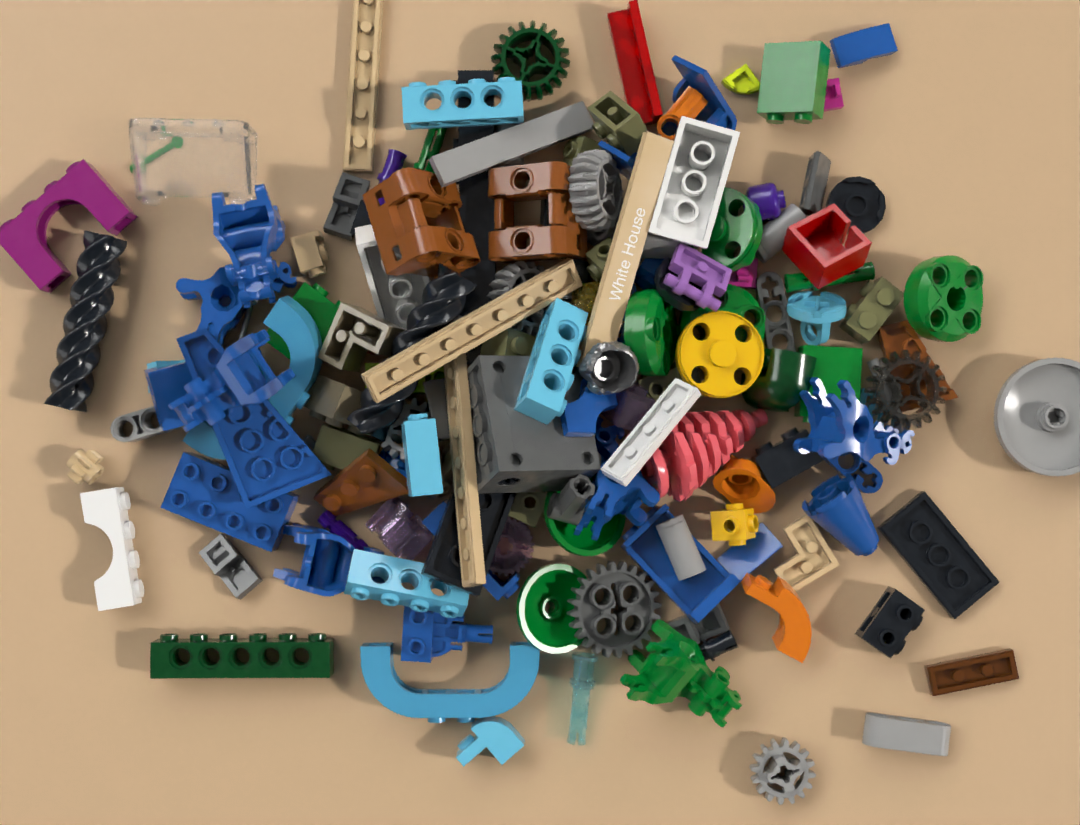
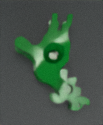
M659 619L656 620L651 629L661 640L659 642H649L645 647L650 652L649 655L645 658L642 653L634 649L633 654L627 656L630 664L640 674L637 676L624 674L620 679L623 685L630 688L626 694L628 699L633 701L641 700L654 705L673 702L676 697H685L690 701L688 707L695 715L702 717L705 712H708L716 724L724 727L727 724L724 719L733 708L739 710L742 706L739 703L741 697L738 692L727 687L730 683L729 673L720 666L717 667L715 672H712L706 665L697 642L683 636L666 622Z

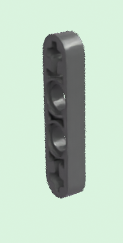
M765 272L757 278L755 288L757 302L764 310L765 316L770 306H777L782 312V317L778 322H772L766 316L764 333L766 348L772 349V338L777 334H781L787 339V347L784 350L796 352L790 317L786 311L787 301L783 281L777 273ZM766 278H769L770 282L776 283V287L771 291L772 297L774 298L778 295L779 300H772L764 304L763 299H768L769 293L767 289H762L761 284L766 282Z

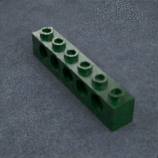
M171 633L161 634L160 639L151 642L150 679L330 678L334 674V638H326V633H310L308 638H297L296 633L279 634V638H267L266 633L249 634V638H238L236 633L220 634L219 638L209 639L208 634L205 633L190 634V639H179V634ZM180 648H184L189 652V662L180 660L178 656ZM209 648H214L219 652V662H212L208 658ZM238 648H244L249 652L250 658L248 662H242L238 659ZM268 648H274L278 651V662H272L267 658L266 651ZM297 648H304L308 651L309 660L307 662H301L297 659Z

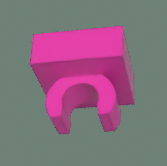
M839 78L827 80L824 112L844 107Z
M754 258L749 266L732 272L728 284L740 288L755 289L758 259Z

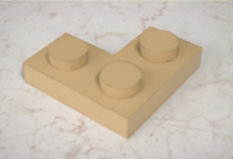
M806 514L783 528L797 554L772 570L777 578L779 576L790 584L795 591H798L840 564L813 519Z

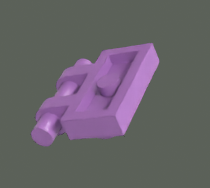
M680 242L674 250L668 268L678 274V277L667 273L663 284L672 288L673 293L679 296L683 294L696 301L695 305L702 309L707 307L716 312L721 306V301L712 295L721 297L726 292L732 270ZM689 281L702 287V289L700 290L689 284Z

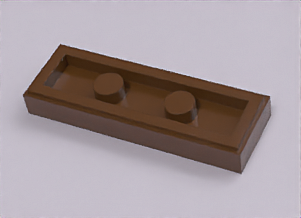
M1010 648L924 666L929 692L932 696L1019 679L1014 651Z

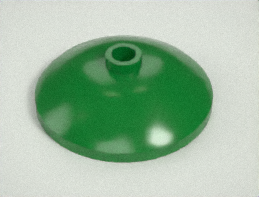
M547 492L544 504L545 521L551 536L564 550L578 556H595L608 551L619 540L625 526V515L616 514L610 521L605 523L601 528L597 541L591 540L592 531L590 529L594 523L593 521L589 522L587 528L582 529L579 536L573 535L576 528L575 525L547 517L548 503L554 493Z
M559 563L542 566L526 579L519 592L516 606L518 625L525 639L533 647L543 652L553 654L566 653L578 647L584 640V638L577 639L574 637L579 628L569 627V623L575 620V617L566 613L574 609V605L568 603L567 599H576V594L571 591V587L580 589L581 584L577 580L578 577L588 579L580 570L573 566ZM548 602V603H549V609H548V611L546 612V611H545V605H546V603Z

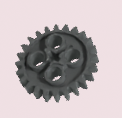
M608 561L605 568L603 564L597 563L596 573L591 569H586L588 579L577 578L581 584L580 589L571 587V591L576 594V599H567L568 603L574 605V609L566 613L575 617V620L569 623V627L579 628L574 637L577 639L584 638L581 645L585 648L592 646L591 652L597 655L602 650V656L609 658L611 653H613L615 657L621 658L622 649L626 654L632 655V646L643 649L640 641L642 638L651 641V637L647 632L649 629L652 630L653 620L661 619L660 615L654 613V609L661 607L662 604L653 600L660 593L650 590L654 585V581H644L647 573L644 571L637 573V566L630 565L627 568L626 562L619 561L616 567L614 561ZM612 583L615 584L614 587H613V590L611 589V584H612ZM627 586H630L632 590L631 596L625 600L623 598V591ZM602 588L604 597L601 602L596 603L595 593L598 589ZM618 605V610H614L612 614L610 612L611 608H615ZM632 615L634 619L633 625L630 629H626L625 620ZM604 618L606 627L602 632L598 633L597 623L600 619ZM616 628H617V629H618V634H617V635H614V632L616 631Z

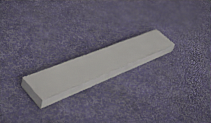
M581 101L432 156L429 162L441 187H445L592 131L594 123L584 102Z

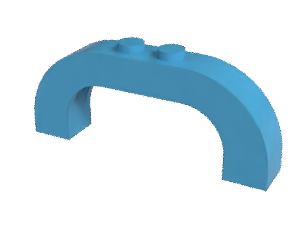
M287 295L278 299L263 323L283 338L290 352L289 369H292L296 376L275 395L270 397L268 401L291 426L295 420L292 417L294 411L297 408L301 410L311 397L308 391L316 381L322 366V360L318 358L323 344L314 319L302 305ZM206 420L191 429L182 440L203 455L226 460L213 427L209 426Z
M528 641L510 642V667L506 676L498 684L485 689H416L408 686L399 678L395 671L393 642L363 643L360 646L362 674L369 690L389 710L406 717L428 718L430 723L445 722V718H457V722L470 723L474 722L475 718L502 714L512 709L524 699L532 688L538 673L540 650L533 647Z

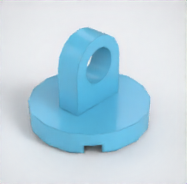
M803 291L795 293L788 298L786 311L789 316L801 321L800 331L803 340L808 345L817 346L827 342L830 336L831 323L843 319L846 315L847 307L845 299L837 294L823 291L818 296L813 295V291ZM813 326L816 328L817 336L814 334Z

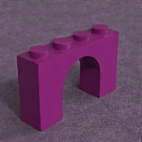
M84 159L71 164L67 168L66 174L60 180L48 184L44 189V193L37 200H31L26 203L21 209L22 213L15 219H10L0 226V245L40 290L51 293L72 275L52 252L46 237L49 220L59 209L69 205L85 206L100 224L115 236L138 217L96 168Z

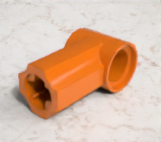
M688 86L666 114L657 122V135L674 141L675 135L667 136L661 129L662 125L666 122H673L678 127L681 116L695 119L708 104V101L696 89Z

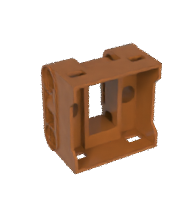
M550 161L491 168L488 170V198L494 199V230H496L488 233L490 261L513 264L517 261H524L526 263L528 261L587 258V230L582 229L580 223L576 222L575 214L572 213V204L569 202L568 177H570V165L568 163ZM530 180L528 186L526 187V181ZM548 199L549 224L554 226L537 224L514 227V203ZM530 237V244L526 248V241Z
M408 167L395 171L390 177L363 194L387 275L399 276L408 273L433 277L435 279L438 277L439 263L461 273L481 261L473 235L465 233L458 211L462 206V201L456 183L441 187L435 173ZM384 197L385 203L380 206L378 199ZM399 245L402 259L397 261L394 248Z

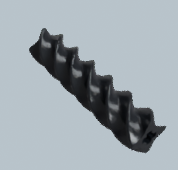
M85 230L83 235L85 250L79 256L76 265L78 279L74 282L70 291L72 307L67 311L63 320L65 336L59 342L56 350V358L59 365L51 373L49 383L52 394L44 403L87 412L85 401L91 395L94 387L92 371L97 367L101 357L98 343L107 332L105 314L111 309L114 302V292L111 286L120 276L121 267L118 257L127 247V241Z
M439 263L438 277L431 280L425 286L422 293V304L411 310L407 318V330L395 337L391 345V356L382 362L451 324V321L457 318L463 311L466 295L472 292L477 285L458 272ZM419 380L379 403L373 401L366 387L360 397L361 408L349 414L347 420L354 424L360 432L384 442L388 434L389 425L400 416L404 406V399L415 391Z

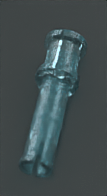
M575 652L572 653V659L574 660L573 677L569 679L570 686L573 688L567 743L575 745L576 733H578V745H585L590 690L594 689L596 685L593 673L594 664L598 661V656L591 653Z

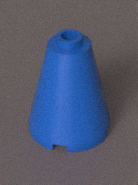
M845 473L846 478L843 479L838 475L833 476L810 492L813 498L809 503L804 500L802 509L811 519L854 555L868 556L877 549L879 536L857 483L849 473Z

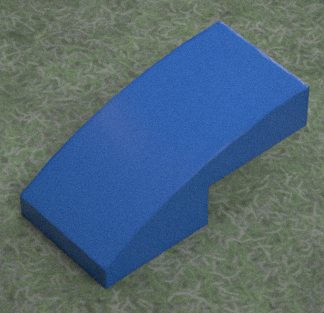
M889 23L855 31L830 40L838 68L862 64L868 59L892 55L898 51Z

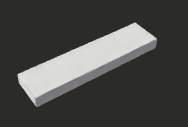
M675 378L600 469L602 473L627 487L700 397L699 389Z

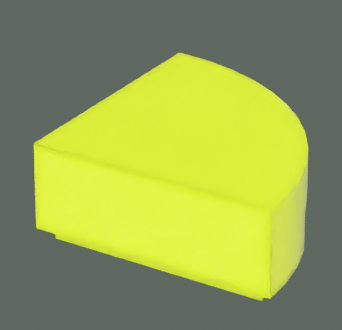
M747 64L741 66L721 82L728 90L742 95L756 93L760 88V82Z

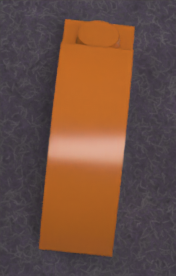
M746 573L741 581L745 593L772 607L779 613V625L772 636L777 650L803 663L810 648L812 628L809 615L800 597L792 586L779 576L773 584L762 575L755 577Z

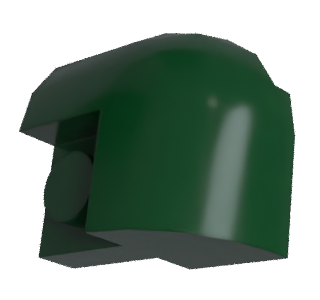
M764 348L763 367L755 382L742 392L744 400L748 405L756 409L789 412V409L801 400L799 393L802 390L809 392L811 387L809 380L813 377L817 358L784 349ZM743 373L741 376V385L745 382L746 376Z

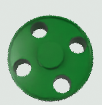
M725 187L708 248H702L701 253L730 268L732 272L749 266L755 258V253L760 245L763 233L762 218L758 205L743 193ZM745 204L744 212L738 216L739 208ZM686 244V245L692 247V248L695 249V250L698 249V247H696V246ZM741 246L740 254L734 258L735 249Z
M953 255L933 257L918 264L909 275L904 290V309L912 328L920 336L937 342H954L963 339L969 334L976 333L981 327L982 285L984 279L981 269L978 266L971 265L963 258Z
M728 284L726 292L719 297L721 306L717 311H729L742 317L746 311L752 312L755 316L753 326L757 329L763 341L766 320L764 310L746 290ZM706 307L705 309L699 308L695 311H681L678 324L679 336L688 323L705 313L712 312V310ZM695 325L694 328L700 333L699 340L703 341L706 335L705 330L702 326ZM737 327L735 337L743 343L747 338V333L742 327Z
M657 289L636 291L631 295L626 308L624 321L625 345L630 346L631 351L637 357L639 363L637 375L667 376L670 372V366L674 361L676 344L679 338L674 307L661 297Z

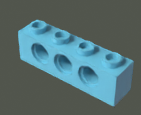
M502 77L498 79V82H486L485 79H471L466 84H456V81L444 80L438 82V85L426 86L424 82H412L408 84L409 87H401L403 123L406 130L524 123L522 80L516 81L514 77ZM490 95H496L500 97L501 102L497 106L491 107L485 103V100ZM460 97H468L471 100V104L466 108L457 107L455 102ZM436 98L441 101L440 107L436 110H429L425 107L430 99Z
M556 298L544 311L514 410L546 425L556 416L560 417L563 414L567 405V400L564 397L574 381V375L571 374L572 369L579 361L582 352L578 348L580 342L585 337L588 327L585 325L588 312L559 298Z
M358 549L353 550L344 594H348L354 599L377 600L387 606H407L416 612H437L446 618L462 617L468 606L469 599L468 593L421 574L425 563ZM381 577L385 583H375L371 578ZM401 583H410L415 589H405ZM431 589H439L444 595H435Z

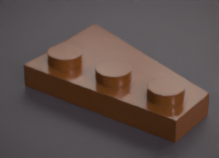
M908 320L879 328L877 333L893 393L901 412L959 398L944 379L940 368L934 364L926 352V347Z
M369 448L316 492L313 499L334 516H339L408 494L407 478Z

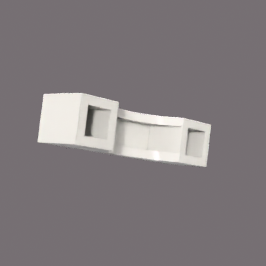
M124 487L80 493L84 522L102 529L109 537L113 547V559L109 569L102 577L94 581L98 611L141 603V597L144 596V585L142 580L138 579L137 573L140 559L138 552L133 547L132 539L135 538V527L133 522L129 521L128 510L131 507L129 494L125 492Z

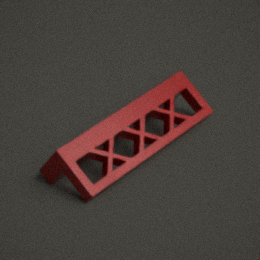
M634 0L628 2V7L625 10L607 13V21L625 101L639 113L644 125L647 126L656 124L663 116L638 1Z

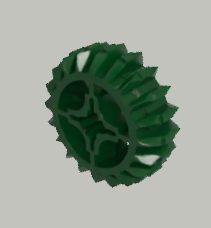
M533 20L530 22V28H525L523 22H519V31H516L512 26L508 27L510 37L501 34L499 40L502 44H494L493 46L494 51L498 54L491 56V62L497 64L492 67L494 74L499 75L497 82L502 77H514L516 81L522 80V93H526V101L528 102L531 101V94L536 93L538 100L543 99L542 91L544 90L549 96L553 95L551 85L561 88L562 82L559 78L563 79L568 76V72L563 68L570 66V60L564 58L569 55V49L561 48L565 42L564 38L555 39L557 35V30L555 29L546 33L547 24L542 23L540 29H536V23ZM532 41L530 46H528L527 48L516 47L515 49H513L516 45L522 42ZM542 44L552 52L555 64L549 63L548 59L540 54ZM535 52L536 64L533 63L532 66H528L526 71L525 58L529 60V57H533ZM507 58L512 59L513 63L520 66L519 79L508 69L506 64ZM546 73H548V75L541 80L529 82L530 78L534 74L545 75Z

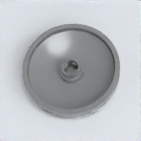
M1047 358L1028 363L1016 370L1005 381L999 391L994 407V426L998 440L1007 455L1019 466L1030 472L1045 476H1067L1080 472V363L1065 358Z

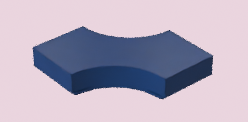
M581 380L578 399L567 403L563 414L560 416L564 436L592 437L596 433V421L599 414L612 410L618 405L616 393L597 395L587 388V380Z

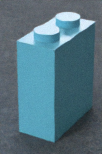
M427 413L407 416L408 421L401 423L408 496L443 493L436 419H428Z

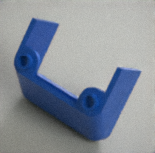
M674 55L671 60L683 79L673 91V103L677 101L688 86H691L708 101V104L695 119L735 130L737 125L736 116L707 70ZM667 122L661 128L662 132L667 136L675 135L677 125L673 122ZM601 140L597 145L601 150H605L612 155V159H615L617 162L616 168L620 170L623 176L630 180L637 152L628 156L621 150Z

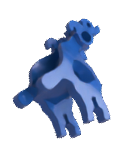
M265 184L255 185L257 199L246 201L244 204L226 205L223 192L212 193L213 234L232 260V264L225 265V272L232 287L239 286L238 293L241 302L244 303V308L251 307L250 301L269 298L270 304L276 303L271 280L279 278L277 263L270 256V252L277 251L284 242L286 227L284 221H281L277 205L273 206Z
M280 262L278 267L279 278L271 280L273 289L277 293H280L282 286L287 288H295L297 286V279L292 277L289 264ZM225 266L219 268L211 278L206 280L181 278L176 282V289L184 300H203L201 305V322L196 331L207 328L222 347L227 333L236 328L246 311L244 303L241 302L239 297V286L232 287L226 276Z
M265 329L249 334L227 347L215 369L206 380L203 381L201 377H198L184 386L187 394L168 405L171 410H175L185 425L183 427L185 432L190 431L205 420L209 426H212L226 417L223 411L229 408L254 406L263 403L296 376L292 369H287L280 373V375L275 376L257 349L270 341V336Z
M812 377L809 380L813 387V396L806 390H802L799 393L808 410V421L811 430L808 437L798 438L794 441L793 450L796 453L807 454L813 451L818 452L821 458L826 459L855 453L863 461L871 460L875 454L887 453L888 457H884L883 461L886 464L894 465L897 463L900 453L907 454L911 450L912 441L910 436H915L914 431L907 429L899 434V430L891 425L883 427L880 421H876L873 424V418L867 405L859 402L854 389L847 380H840L837 383L838 388L841 390L840 397L842 400L833 393L826 394L825 387L818 377Z
M598 416L595 442L597 451L601 455L602 468L619 447L615 440L616 435L621 440L625 432L621 426L617 425L602 428L601 423L603 419ZM600 470L590 480L595 485V492L585 506L582 519L574 529L573 535L579 536L582 529L587 528L589 522L593 521L594 523L590 529L592 531L591 540L597 541L602 526L616 514H623L635 526H642L647 520V514L640 508L641 504L644 503L648 507H654L660 500V494L645 480L641 470L627 487L605 476Z
M298 523L284 525L283 534L295 536L294 542L305 544L306 548L300 572L288 568H275L273 576L284 580L285 585L321 596L330 597L344 592L353 550L356 548L341 536L330 533L323 528ZM364 546L363 551L382 555L385 553L380 549ZM381 577L371 578L375 583H385Z

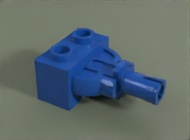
M404 606L401 661L431 663L433 657L445 655L451 650L462 651L463 644L461 643L492 644L493 635L485 634H493V625L464 623L465 615L456 618H446L437 612H416L410 607Z

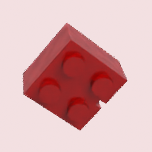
M834 203L787 227L781 250L817 289H820L864 266L872 242L855 225L849 229L851 220Z

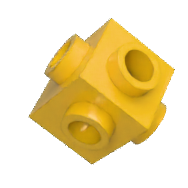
M743 503L725 504L726 509L710 511L712 541H728L729 546L746 545V540L756 537L755 532L758 531L759 522L757 515H754V508H744Z

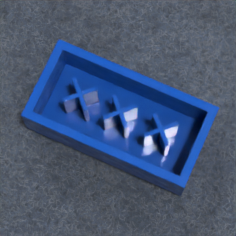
M183 452L160 508L273 552L278 550L284 536V525H288L299 495L288 492L246 509L229 467L193 452Z

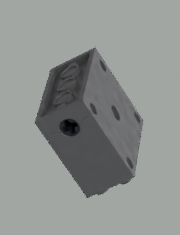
M479 355L467 369L478 494L562 491L571 478L577 477L578 474L587 476L590 479L601 469V455L597 451L595 434L592 437H566L563 434L561 417L556 416L546 425L514 410L530 356ZM576 365L571 373L574 375V381L564 397L567 403L578 399L581 380L584 379L579 373V367H576Z

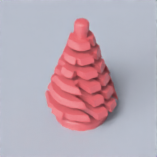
M757 409L750 414L744 410H734L732 412L724 410L714 413L713 411H687L640 469L642 476L658 491L660 498L668 494L669 496L672 495L676 501L681 502L684 500L685 502L695 489L700 488L707 481V478L712 475L714 476L720 466L730 460L731 453L738 452L744 447V442H748L755 436L756 428L768 423L767 413L763 409Z

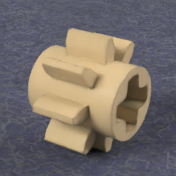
M80 449L71 456L66 464L71 469L67 476L77 485L79 483L82 485L84 482L91 485L104 472L105 468L100 465L104 458L94 449L92 451L89 449L87 452Z

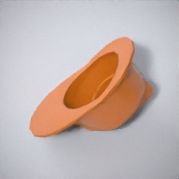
M730 455V460L714 476L713 485L718 492L723 494L731 503H743L744 508H754V513L756 514L767 512L776 502L774 491L761 478L759 467L751 460L738 459L734 455Z

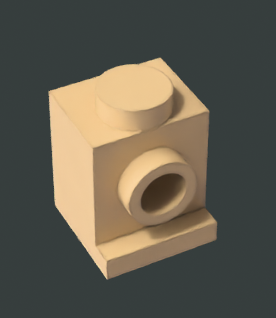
M315 230L290 238L300 272L305 276L309 275L310 278L325 275L327 273L325 261L329 260V255L325 244L319 243V241L324 240L323 234L319 230Z

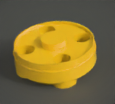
M729 311L708 312L692 320L681 332L675 350L676 366L682 381L698 388L701 395L716 399L736 396L747 390L758 378L764 363L763 342L757 329L744 317ZM695 325H700L704 328L706 335L703 341L697 340L694 337L693 328ZM737 327H742L747 333L744 343L738 341L735 337ZM694 367H698L704 372V380L701 383H696L692 379L691 373ZM736 369H741L745 373L746 379L742 385L737 384L734 380Z

